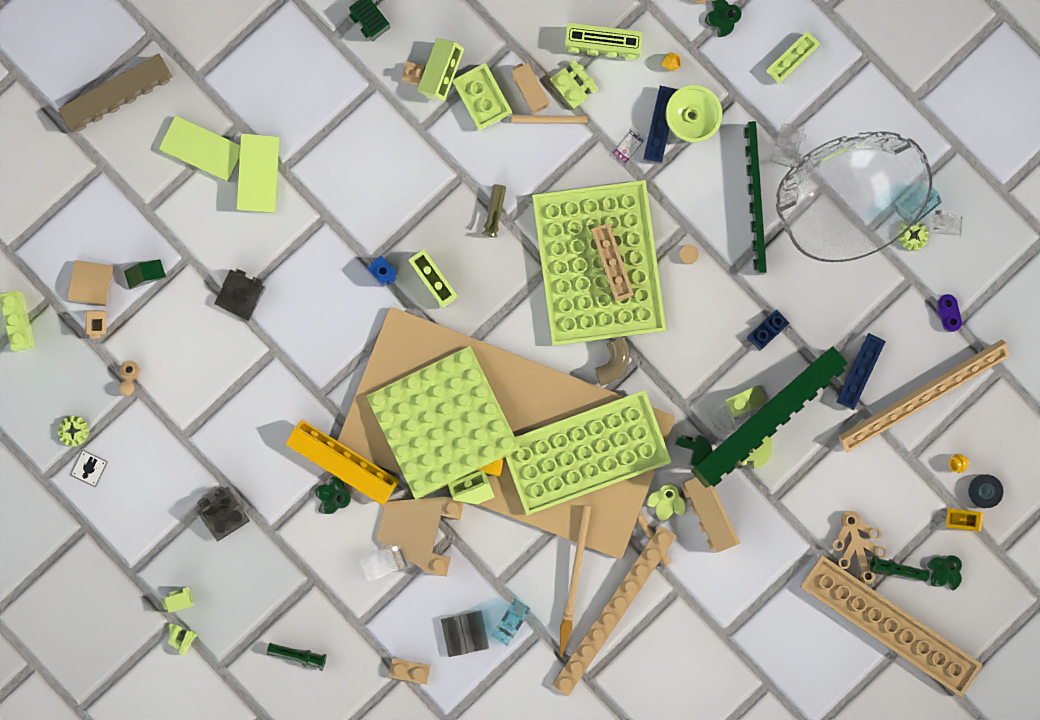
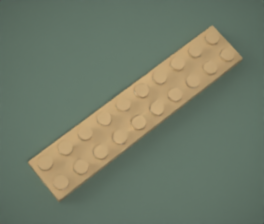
M823 555L819 557L800 588L960 697L963 696L983 666L977 660Z

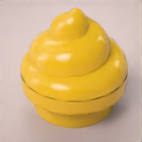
M674 52L668 53L661 62V65L669 71H676L678 68H681L679 54H674Z
M955 454L949 459V466L953 472L962 473L969 465V459L962 454Z

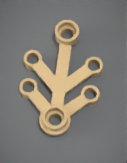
M847 511L841 517L843 527L837 539L832 542V547L835 550H842L845 546L844 540L850 531L852 540L843 557L838 560V566L842 569H847L850 566V559L856 550L861 567L859 579L862 583L871 584L874 582L876 575L870 572L863 547L875 553V556L879 558H884L887 555V550L885 547H878L861 538L858 529L869 534L871 539H879L881 531L878 528H872L860 522V517L856 512ZM849 517L854 518L853 524L848 523ZM873 530L878 532L877 537L872 536ZM837 541L841 542L840 548L835 547ZM880 548L884 551L882 556H879L877 553ZM845 559L847 561V565L845 567H842L841 561ZM869 572L871 574V578L869 580H866L865 574Z

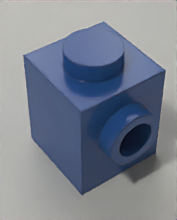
M379 256L367 268L383 287L386 284L390 286L397 279L395 277L397 272L382 256Z

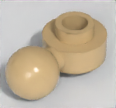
M126 361L120 366V374L124 381L119 385V392L123 396H130L134 392L132 381L137 379L140 374V368L134 361ZM128 367L133 368V371L131 373L126 372V369Z

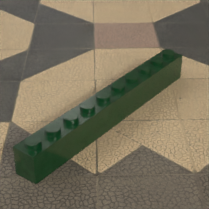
M834 346L826 350L697 464L691 472L705 488L711 485L713 487L718 485L722 481L720 477L724 473L728 475L736 468L734 464L738 461L742 463L750 456L748 452L752 448L757 450L764 443L762 440L766 436L768 438L773 436L778 431L776 427L779 424L785 425L791 419L790 415L793 412L797 414L805 407L803 403L806 400L812 401L818 395L817 391L820 388L824 390L832 383L830 379L833 376L839 377L845 371L843 367L848 364Z

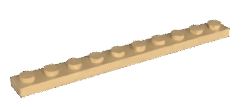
M1002 339L841 434L838 437L843 449L848 453L1010 356L1006 343Z
M661 525L658 527L552 684L553 687L566 696L570 695L676 538L675 534Z

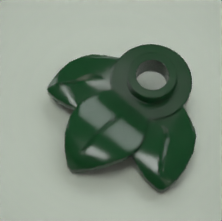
M726 0L712 1L714 10L707 14L704 22L710 26L718 27V37H725L734 30L735 23L742 17V12L737 5H729ZM730 11H735L734 17H729Z
M332 476L329 485H320L315 489L316 496L319 500L323 501L319 507V512L323 514H333L339 508H346L351 502L350 493L345 490L344 482L340 478ZM340 495L343 496L342 502H339L338 500Z
M949 555L945 558L934 557L927 563L928 568L933 570L931 576V585L933 587H941L947 584L952 591L959 587L962 581L960 573L962 562L959 557L955 555ZM951 562L956 564L954 568H950L948 565Z

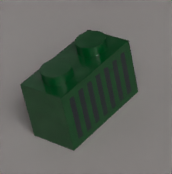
M358 0L348 7L350 19L354 24L359 23L362 27L360 31L366 39L370 38L372 42L391 28L390 23L372 0Z

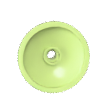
M689 85L682 87L671 96L667 103V124L670 130L684 141L693 143L705 141L713 136L720 127L722 121L721 104L716 95L703 86ZM689 112L693 113V119L688 117Z

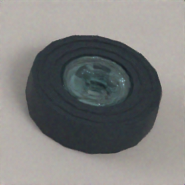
M989 474L975 477L968 488L971 501L977 507L983 509L997 506L1004 494L1000 480ZM984 486L986 489H990L989 496L982 494L981 490H984Z

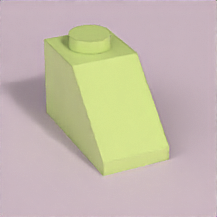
M757 385L724 402L731 417L734 418L767 401L760 386Z
M484 470L448 484L452 498L455 501L479 504L495 497Z

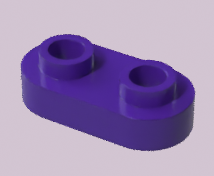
M951 294L941 296L937 301V308L942 327L947 332H955L962 326L957 300ZM946 300H949L951 302L950 307H947L945 305ZM950 319L955 320L954 326L950 324Z

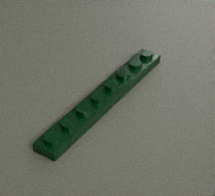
M750 121L743 128V134L748 146H745V157L749 159V165H746V175L750 176V184L747 185L748 195H751L752 201L749 202V214L753 215V221H750V231L754 233L751 247L756 259H753V270L757 271V275H765L767 268L756 121Z

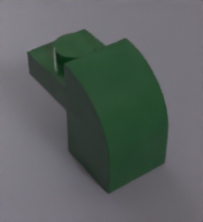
M682 435L681 438L677 437L675 446L693 450L689 462L690 466L695 467L712 452V447L708 440L700 435L696 436L695 442L692 441V437Z

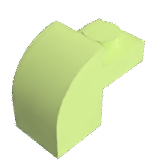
M765 437L762 440L764 443L757 450L752 448L751 453H749L750 456L742 463L738 461L737 466L749 465V461H751L752 469L765 465L772 454V438Z

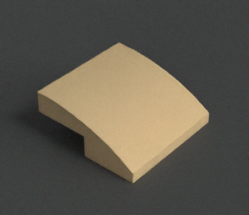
M75 260L69 286L68 301L106 306L114 271L113 266Z

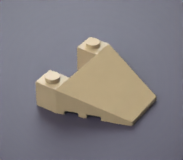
M446 496L417 500L387 501L376 539L424 571L446 577L451 557L432 553L441 515L460 520L465 502L455 501L453 498Z

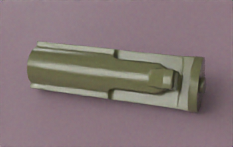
M494 184L492 187L487 220L483 226L485 230L482 232L484 236L490 238H497L498 236L496 233L499 231L498 223L506 186Z

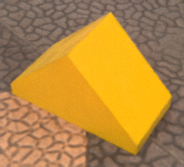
M948 508L946 527L981 531L983 512Z

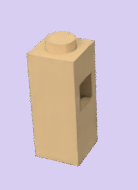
M520 63L513 67L511 76L531 114L534 115L549 107V101L528 63L525 65Z

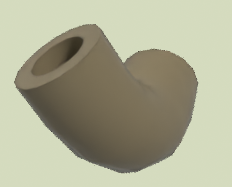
M625 338L607 344L610 360L607 364L595 368L600 386L617 380L627 369L629 351Z

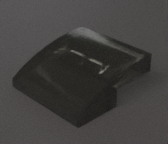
M481 610L441 619L449 657L489 649Z

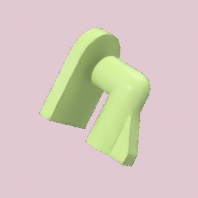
M170 623L168 643L180 649L179 654L185 656L197 634L193 631H187L184 640L181 641L178 638L183 627Z

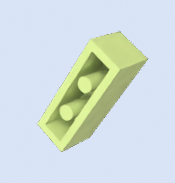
M437 38L417 91L427 98L445 102L464 48L454 41Z
M424 249L408 260L442 309L458 298L455 291Z
M15 290L0 294V303L11 351L21 352L35 348L23 292Z

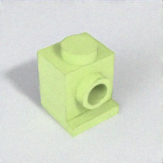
M189 587L183 588V593H181L180 589L169 592V597L162 599L164 609H168L170 613L194 606Z

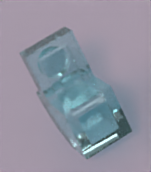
M514 598L491 636L507 646L517 633L531 608Z

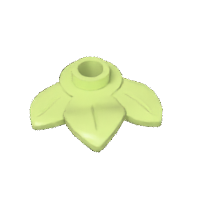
M673 484L663 485L660 491L653 492L647 501L648 506L656 507V513L660 521L668 519L673 512L682 516L685 511V502L679 496L678 489ZM667 491H671L673 493L670 497L666 496L665 494Z

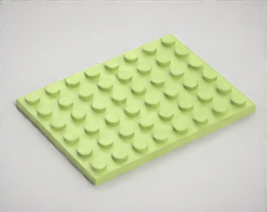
M646 180L532 195L552 346L665 332L666 324ZM607 223L611 226L634 296L615 302L591 232L592 228Z

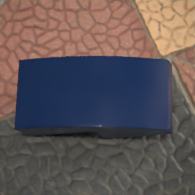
M775 310L747 338L761 351L790 323L778 310Z

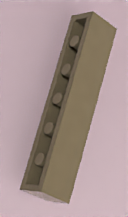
M157 54L60 107L59 111L72 132H79L85 129L86 125L90 122H98L103 118V115L118 111L120 109L119 106L134 102L139 95L149 94L153 91L154 87L167 84L173 76L161 55Z

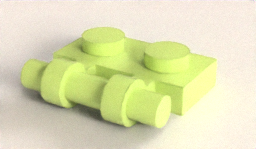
M576 60L569 64L573 69L572 72L569 73L566 68H563L550 79V82L573 110L588 99L585 93L588 88L593 94L598 90L593 78H589L584 71V67L581 64L579 65ZM579 76L584 84L579 86L574 78Z

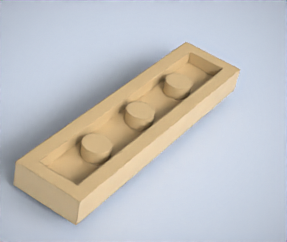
M607 223L592 228L591 232L615 302L634 296L610 224Z

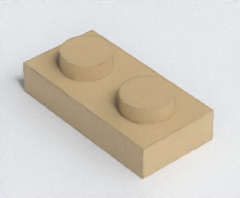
M392 658L389 677L427 685L431 665Z

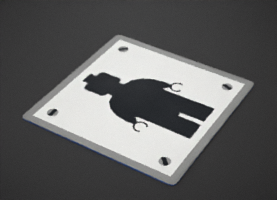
M82 450L70 476L96 487L108 461Z

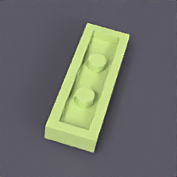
M807 31L766 72L780 84L820 46V43Z

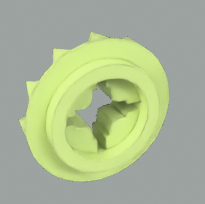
M910 220L900 227L898 239L905 249L916 251L926 245L929 240V231L925 224ZM919 230L917 234L918 240L914 238L908 241L911 236L910 231L915 232Z
M69 416L64 418L59 424L57 433L65 445L79 446L86 441L89 435V427L81 417ZM72 423L75 429L81 430L74 434V439L72 434L66 432L71 429Z

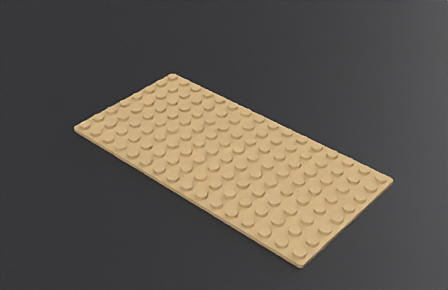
M391 307L388 310L337 441L374 465L403 475L366 396L468 346H471L515 437L622 399L625 396ZM652 407L666 444L675 416ZM504 457L500 476L486 474L495 497L478 505L576 543L578 542L584 505L591 506L585 546L621 559L625 553L656 468L526 515L506 457ZM448 485L439 489L451 494Z

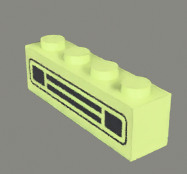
M567 23L564 49L570 53L583 51L592 56H597L600 53L606 54V57L609 58L625 56L627 60H636V58H640L643 32Z

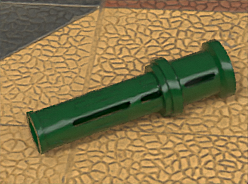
M874 555L870 562V572L872 573L877 571L885 573L886 576L894 574L927 582L929 579V570L898 564L893 559L884 560Z
M269 643L267 655L299 662L304 667L319 668V671H323L327 654L319 655L312 653L311 650H305L304 652Z

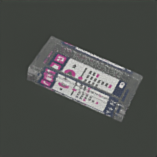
M632 126L609 156L622 167H625L648 137Z

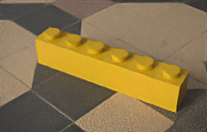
M303 419L296 425L286 443L294 451L299 452L310 461L324 468L327 472L334 474L343 482L348 483L383 506L400 481Z

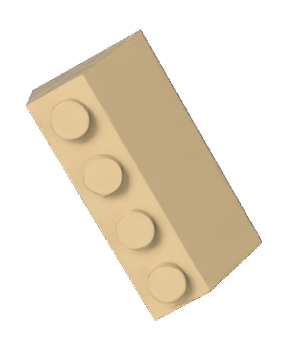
M696 477L683 482L684 487L681 489L685 497H689L692 502L690 505L694 516L698 515L701 521L698 525L701 532H706L708 536L706 542L709 549L718 553L740 544L715 488L712 485L705 488Z

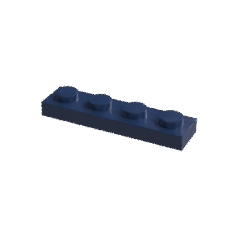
M659 86L643 160L662 164L670 129L666 120V106L671 96L678 89Z
M867 333L836 403L851 410L855 409L886 343L885 340Z

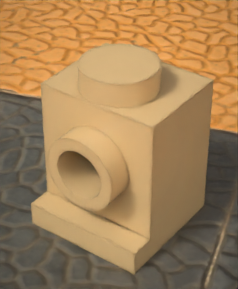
M84 310L85 334H89V338H101V334H106V311ZM94 320L98 322L96 327L91 326V322Z

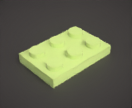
M486 63L453 79L452 82L478 131L512 114V110Z

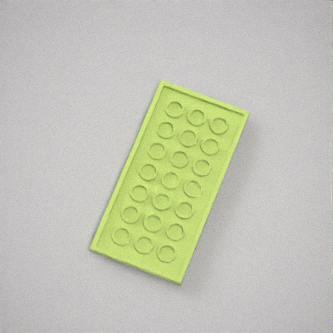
M645 390L517 436L515 438L520 446V450L506 456L526 515L672 463Z

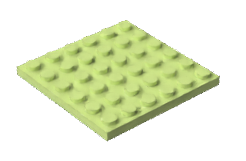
M471 346L366 396L415 500L520 450V446Z

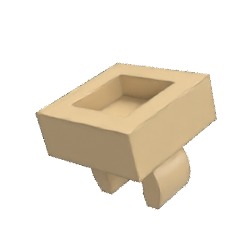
M406 61L401 80L419 85L425 66Z

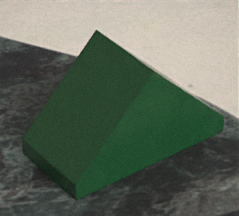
M161 259L141 262L124 271L130 290L167 278Z

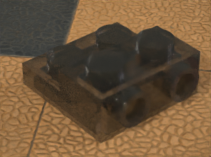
M238 268L235 271L230 269L214 304L249 322L266 290V287L262 285L264 281L254 276L250 279L246 277V272Z
M229 486L217 488L213 492L214 495L209 499L203 497L197 502L198 505L196 506V512L217 542L250 522L249 517Z

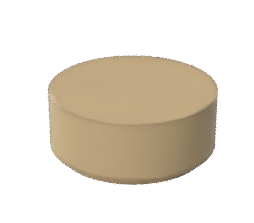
M685 245L679 252L680 260L685 264H693L699 256L698 249L693 245Z

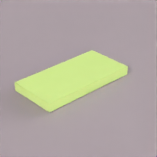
M175 115L159 150L229 182L239 161L240 145Z
M252 134L240 135L236 210L275 213L279 137Z

